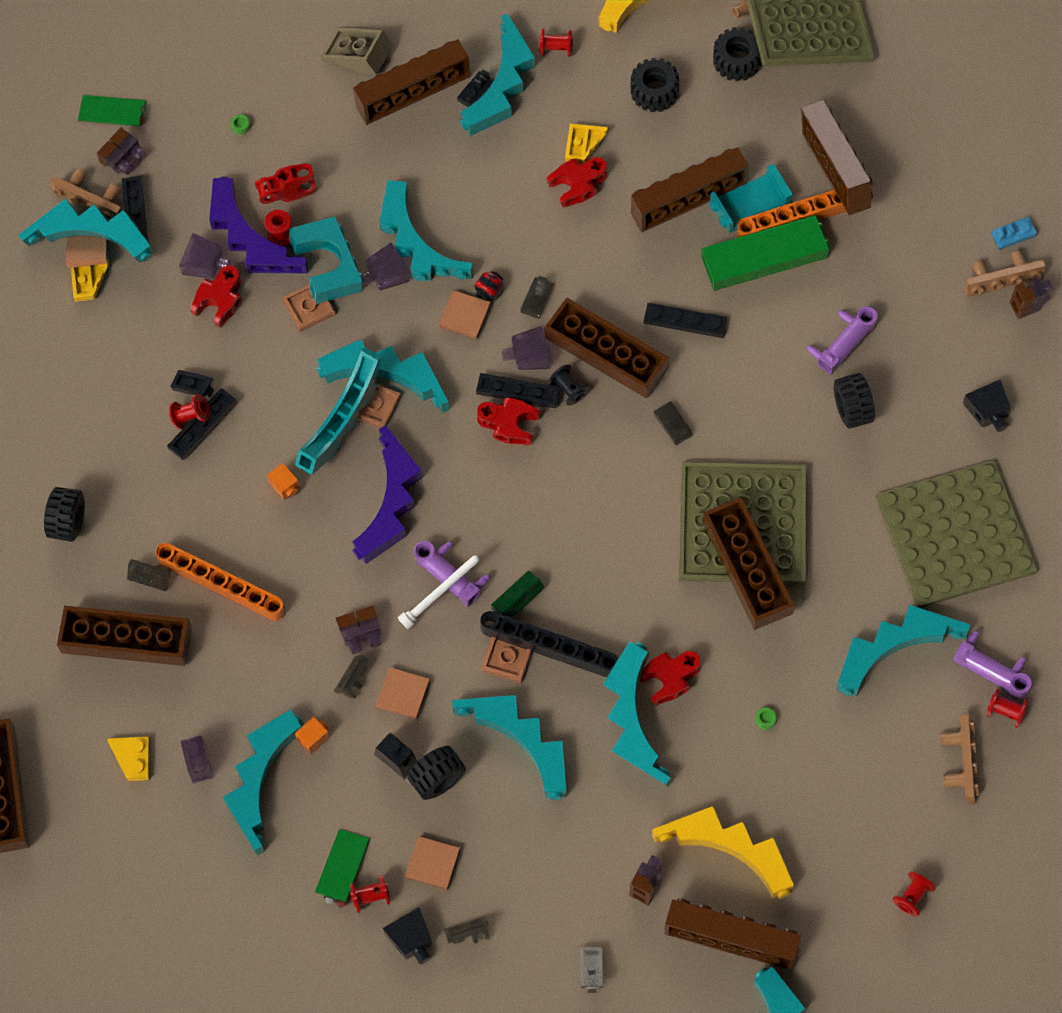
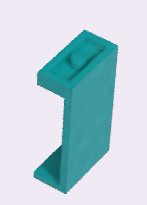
M773 163L767 166L766 175L717 197L715 192H712L709 206L712 212H716L719 216L718 220L722 228H726L730 234L737 230L738 222L741 219L792 203L793 194Z

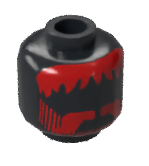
M494 271L484 272L474 285L477 297L485 301L496 300L504 289L503 278Z

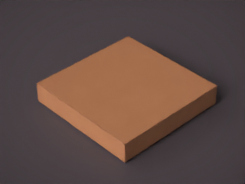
M84 235L67 237V268L106 264L108 240L101 237Z
M309 284L282 297V301L299 332L336 315L329 301L315 304L309 290Z
M453 290L439 322V328L477 339L491 303Z
M376 384L372 401L359 411L357 420L377 428H382L385 425L387 426L401 397V393Z
M492 637L481 672L521 683L532 650H526Z
M389 667L376 703V708L416 720L430 679Z
M418 836L405 878L447 890L460 848Z

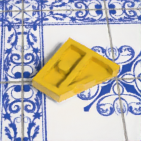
M570 123L565 162L571 159H577L579 163L586 162L607 135L608 127Z
M108 258L106 264L70 268L75 302L95 299L109 266Z
M149 737L108 738V743L127 780H149Z

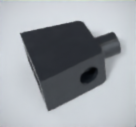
M1000 380L965 394L963 404L981 427L993 424L997 432H1001L1008 427L1005 418L1009 416L1011 409Z
M389 733L375 748L374 755L404 780L417 762L413 751L392 733Z
M419 907L383 927L385 936L405 959L415 956L420 965L431 959L426 948L432 945V940Z

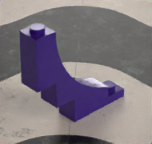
M213 178L209 217L212 230H228L227 243L230 251H246L245 264L247 272L307 274L308 265L306 258L301 256L289 257L286 247L263 238L245 222L236 206L233 178Z
M386 425L379 429V441L385 448L382 450V455L387 470L384 500L369 527L352 541L354 547L352 550L353 554L358 560L362 559L365 564L406 537L405 528L398 521V518L414 508V501L406 489L422 479L421 469Z

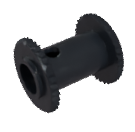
M567 364L558 368L551 375L549 385H558L568 396L566 404L571 406L584 398L589 391V385L583 384L580 386L569 374L572 367Z

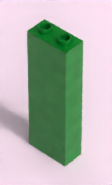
M816 215L703 247L701 248V259L713 291L827 259L831 246L828 238H824L822 222H818Z

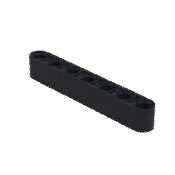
M493 611L483 613L480 619L481 632L488 637H495L497 640L526 650L530 649L534 653L604 677H608L613 667H605L604 664L611 662L615 665L618 661L617 655L612 652ZM488 621H492L495 623L493 626L485 625V623ZM507 628H512L515 631L513 633H507L504 630ZM526 635H532L535 638L532 640H527L524 637ZM552 642L554 646L547 647L544 643ZM569 648L574 650V652L567 654L564 650ZM590 655L594 657V659L591 661H587L584 659V657Z

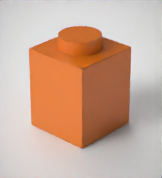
M283 463L267 474L269 484L283 500L293 497L300 488L298 479Z
M314 717L294 733L296 740L310 755L330 738L328 726L322 720L318 722Z

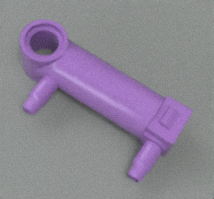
M862 307L855 318L843 310L838 312V315L849 323L845 330L823 352L811 345H808L806 348L811 355L818 359L817 365L832 375L862 339L875 329L877 312L873 308ZM868 318V319H870L871 321H870V322H865V321H863L862 319Z
M428 541L417 543L414 547L416 563L420 567H424L439 582L443 583L457 570L443 557L453 546V543L448 541L437 551ZM422 552L430 553L427 557L420 556ZM485 574L474 584L463 575L448 590L464 605L469 607L481 596L480 590L490 580V576Z
M973 631L967 641H963L958 648L953 662L966 667L1006 690L1012 698L1017 700L1025 698L1032 685L1030 677L1027 674L1020 673L1026 659L1020 657L1013 669L1008 668L975 649L974 644L978 639L979 632ZM1021 683L1025 689H1017L1014 684Z

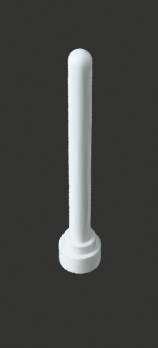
M477 555L472 556L414 609L397 617L399 621L409 630L415 625L416 617L479 562V557Z

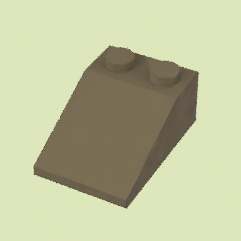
M337 27L321 58L359 74L377 75L393 45L383 30Z

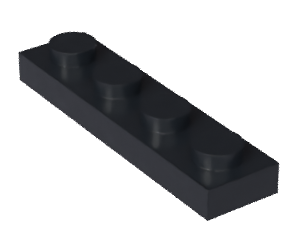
M142 177L122 178L125 212L149 241Z
M647 303L644 316V324L718 338H723L727 317L653 303Z
M480 373L476 388L477 395L499 399L513 398L527 404L555 409L560 393V387Z
M223 388L208 401L210 408L209 419L205 422L197 418L191 419L167 445V448L181 460H184L237 404V399Z

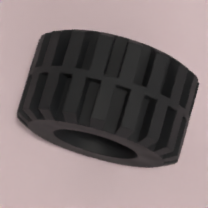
M733 27L731 31L727 29L724 31V34L721 33L714 44L713 64L716 71L720 72L722 77L727 76V80L730 81L731 79H735V81L743 79L745 81L748 79V76L752 78L755 72L759 71L762 61L755 34L752 35L751 30L745 31V28L740 27V29H736V27ZM738 50L746 53L747 56L734 58L728 53Z
M652 58L651 61L646 59L643 60V64L638 63L637 68L633 69L630 78V92L632 100L636 101V105L638 107L642 106V109L645 111L650 109V112H654V110L661 112L662 108L667 110L670 108V104L674 105L679 96L680 81L676 67H671L669 61L665 63L664 59L661 58L660 60ZM651 81H658L665 86L659 89H651L645 84Z
M856 373L835 379L833 387L835 402L845 426L851 429L874 422V401L864 376L861 373Z
M55 487L52 490L44 513L46 537L70 542L75 541L82 528L85 513V499L82 491Z
M443 746L434 749L417 761L409 771L407 779L423 800H429L440 796L452 788L464 775L466 766L451 746Z

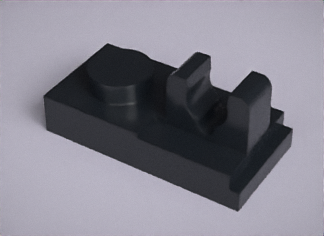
M483 69L480 72L478 71L458 95L457 101L466 107L471 106L486 93L494 79L490 78L487 71Z
M178 370L170 387L173 391L189 395L201 394L204 398L207 395L211 398L214 392L211 384L214 379L209 376Z

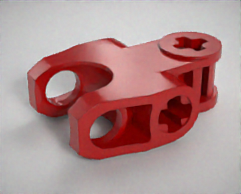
M600 157L591 158L583 164H580L577 159H571L561 164L548 175L547 184L549 187H555L560 184H567L571 187L568 192L560 197V204L563 208L583 203L597 193L595 186L606 180V162Z
M306 163L290 165L278 169L273 176L258 179L255 182V188L259 192L260 203L270 204L278 200L292 202L313 194L317 188L311 165ZM302 169L309 171L307 176H298V172ZM303 183H310L312 185L308 190H303L300 187Z
M231 265L224 266L214 281L207 278L202 281L190 308L193 315H200L208 306H216L218 311L215 314L214 322L215 326L222 327L234 315L242 300V296L236 293L241 286V278L237 268Z
M504 398L502 405L483 402L478 406V424L483 428L494 430L492 435L494 439L507 444L531 445L533 435L521 430L517 425L522 420H539L540 410L513 398Z
M686 651L672 659L670 654L665 652L653 658L644 667L640 682L656 678L663 683L662 689L651 697V702L654 706L675 700L690 690L691 687L687 680L696 676L700 671L699 655L693 651ZM686 662L693 663V666L686 665Z

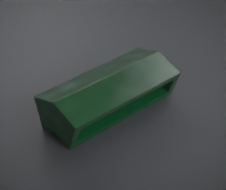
M528 570L491 604V609L496 613L513 618L545 586L538 577Z

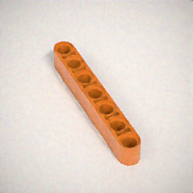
M834 190L741 219L738 222L737 238L816 215L819 221L844 213L846 210L841 202L836 201L840 200ZM803 211L806 212V214H800L798 212ZM785 217L787 220H781L780 218ZM762 223H767V224H769V225H768V226H763V225H761V224H762ZM743 229H749L750 231H749V232H744V231H742V230H743Z
M162 543L156 548L157 559L164 568L270 620L279 621L284 617L285 608L279 597L171 544ZM171 553L168 558H162L163 554ZM182 562H189L187 566L180 567ZM202 570L207 571V573L203 576L198 575V573ZM219 579L225 580L221 585L216 584ZM243 588L241 593H234L235 589ZM261 597L259 602H252L253 598ZM273 606L280 607L277 611H270V608Z

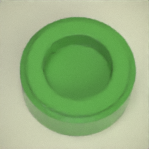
M243 114L234 116L230 122L232 131L238 135L246 134L251 127L249 118Z
M764 707L757 711L755 722L760 729L769 730L776 724L777 715L773 709Z

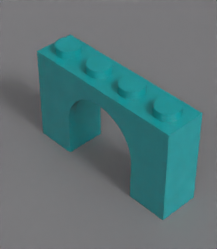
M335 216L290 228L289 241L295 255L321 249L332 252L340 261V265L335 270L310 277L309 290L315 304L361 292V286L364 283L363 275L356 268V258L354 255L351 256L349 242L347 239H344L342 225L337 223Z

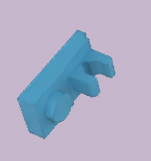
M1026 217L994 229L991 234L999 250L1034 238L1037 232L1030 218Z

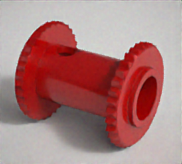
M543 28L539 38L540 55L544 56V50L567 51V57H570L573 50L572 30L568 31V35L545 34V28Z
M281 209L272 210L264 219V226L268 230V241L283 247L291 244L289 241V230L292 228V219L288 212Z
M195 394L191 399V403L180 405L178 402L170 404L169 417L176 428L183 429L187 425L188 420L194 418L202 422L209 419V404L201 394Z
M996 689L987 708V717H990L991 712L1017 721L1015 724L1017 728L1024 718L1028 700L1025 699L1023 705L998 696L1000 689Z
M909 872L908 876L912 881L901 898L894 896L892 900L905 913L919 916L920 912L916 908L926 891L934 892L935 886L923 875Z
M379 875L381 882L355 889L354 884H350L352 901L358 913H361V905L386 899L387 905H390V894L383 875Z

